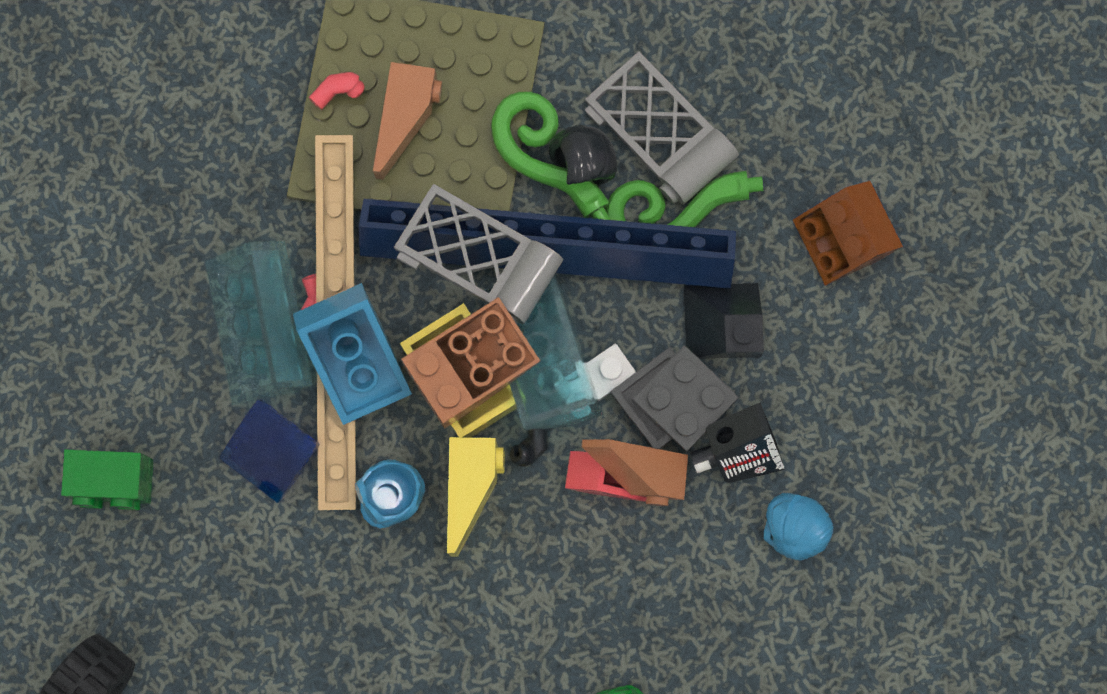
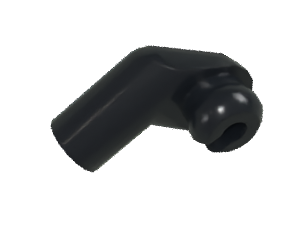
M546 415L527 416L528 436L518 446L514 445L510 451V458L515 464L523 467L531 465L547 450Z

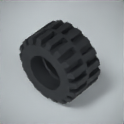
M98 633L81 642L63 660L47 680L39 694H121L133 675L135 662Z

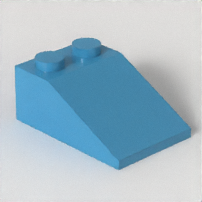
M362 283L293 314L296 330L343 425L412 394Z

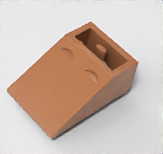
M499 297L401 359L403 366L444 429L482 405L541 362Z

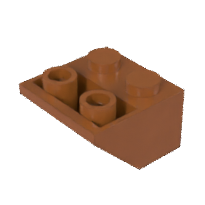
M871 181L845 187L793 219L825 286L869 266L903 247Z

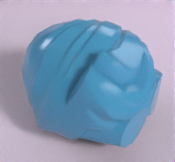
M391 459L376 463L355 483L356 493L361 502L360 510L363 518L370 525L380 529L390 527L412 517L419 509L426 491L424 480L418 470L410 464Z
M781 493L774 497L768 505L764 540L774 547L778 553L790 559L804 560L826 549L834 528L829 514L819 502L793 493Z

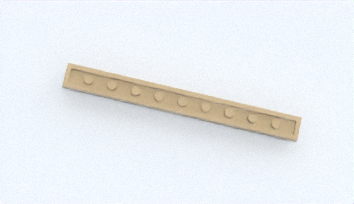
M315 135L316 303L354 287L353 135ZM317 373L318 510H356V420L345 425L342 424Z

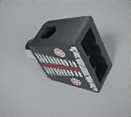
M761 402L708 425L706 432L710 445L690 452L697 473L718 467L724 481L728 483L785 469L776 439Z

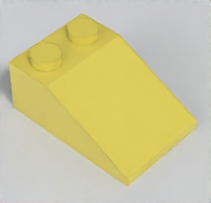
M449 437L447 553L451 557L459 556L497 483V473L504 474L505 451L504 447H498L496 438Z

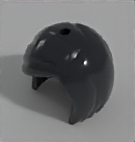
M585 125L568 127L559 132L549 145V156L556 166L567 169V185L593 181L599 187L611 181L617 173V157L613 144L604 132L595 127Z

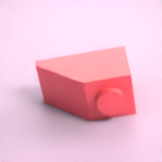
M570 451L565 484L566 489L646 502V497L631 495L587 452Z

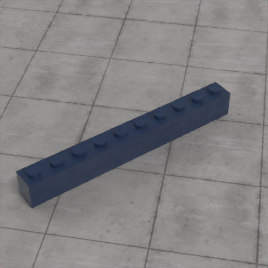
M363 199L359 221L360 256L397 259L400 252L396 251L394 246L417 211L420 203ZM431 205L428 209L431 222L453 217L451 206ZM456 208L457 216L466 214ZM478 209L528 239L540 242L558 253L563 258V261L556 273L731 288L735 263L736 231ZM426 215L419 225L427 223ZM475 218L459 222L464 241L486 236L483 223ZM455 223L433 229L438 247L460 242ZM488 227L490 234L498 233L494 229ZM430 231L414 233L407 246L417 252L433 249ZM507 237L493 240L492 245L496 260L512 256L519 244ZM487 242L465 247L470 266L492 261ZM462 249L440 254L442 263L465 265ZM436 255L427 257L437 263ZM507 264L498 266V268L504 269Z

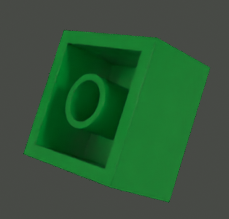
M64 450L61 496L72 499V505L80 506V508L103 509V502H110V507H117L119 510L139 511L140 504H151L154 459L142 453Z

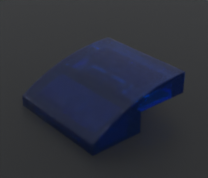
M257 399L229 440L220 459L276 503H279L301 475L300 471L320 444L265 401Z

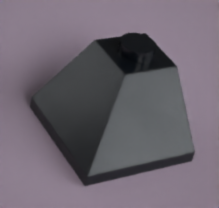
M758 283L731 284V288L684 285L686 347L697 358H748L762 356L764 352L763 316Z

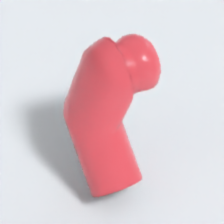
M353 72L331 74L326 77L308 98L314 105L323 110L336 94L347 93L351 98L359 97L363 93L365 85L359 80V75Z

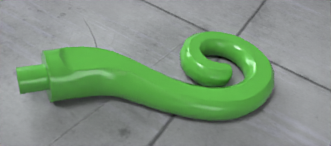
M517 92L504 98L496 107L491 123L493 141L501 157L522 175L565 192L573 200L584 218L592 216L593 219L611 220L604 209L610 203L593 181L567 185L566 168L530 157L514 141L510 129L511 121L518 112L530 109L541 115L543 125L537 131L532 130L527 125H521L517 130V136L524 144L530 147H540L548 144L556 135L559 127L558 115L553 105L540 94L533 92Z
M740 171L714 179L704 186L684 210L667 225L696 227L717 206L749 200L750 192L763 191L762 176L747 178V172ZM635 180L618 187L608 199L610 204L605 209L611 220L626 221L624 216L626 203L635 196H643L648 200L649 208L639 214L638 221L640 223L654 224L663 216L666 205L662 192L654 184Z

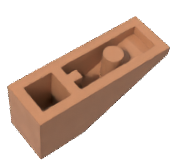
M391 62L373 167L376 179L385 178L431 115L433 102H440L442 81L437 80L435 68Z
M610 439L582 440V448L631 495L646 497V504L668 506L669 500H684L688 455Z

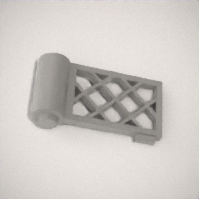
M640 51L585 99V102L589 105L585 109L586 114L599 127L606 123L657 176L663 184L659 187V190L672 204H675L677 201L682 205L687 203L739 156L738 151L729 139L718 129H714ZM638 64L649 74L648 87L627 86V74ZM623 78L622 86H614ZM653 79L660 87H653ZM606 92L622 93L621 111L605 110L597 100ZM627 93L648 94L647 111H626ZM652 94H668L674 100L673 112H652ZM678 105H679L686 113L678 112ZM614 118H621V125ZM625 118L647 119L646 137L630 136L625 131ZM651 119H673L672 137H651ZM677 119L693 120L701 130L692 138L677 137ZM638 143H646L645 151ZM650 144H672L671 157L659 166L650 157ZM676 144L683 145V146L676 152Z
M435 184L428 191L394 246V249L400 252L397 259L415 270L421 264L487 304L499 297L515 323L523 325L563 261V258L551 248L540 242L528 239ZM438 197L451 205L453 217L431 222L428 209L435 198ZM456 208L466 214L457 216ZM426 215L427 223L419 225ZM474 218L482 222L486 236L464 241L459 222ZM455 223L460 242L438 247L433 229ZM488 227L494 229L498 233L490 234ZM430 231L433 249L417 252L407 246L414 233ZM507 237L519 244L512 256L496 260L492 245L493 240ZM487 242L492 261L470 266L465 247ZM462 249L465 268L449 271L442 266L441 253ZM436 255L437 263L427 257ZM507 264L500 275L498 266ZM494 267L497 281L490 293H487L475 286L472 272ZM468 274L470 282L461 278L460 275Z

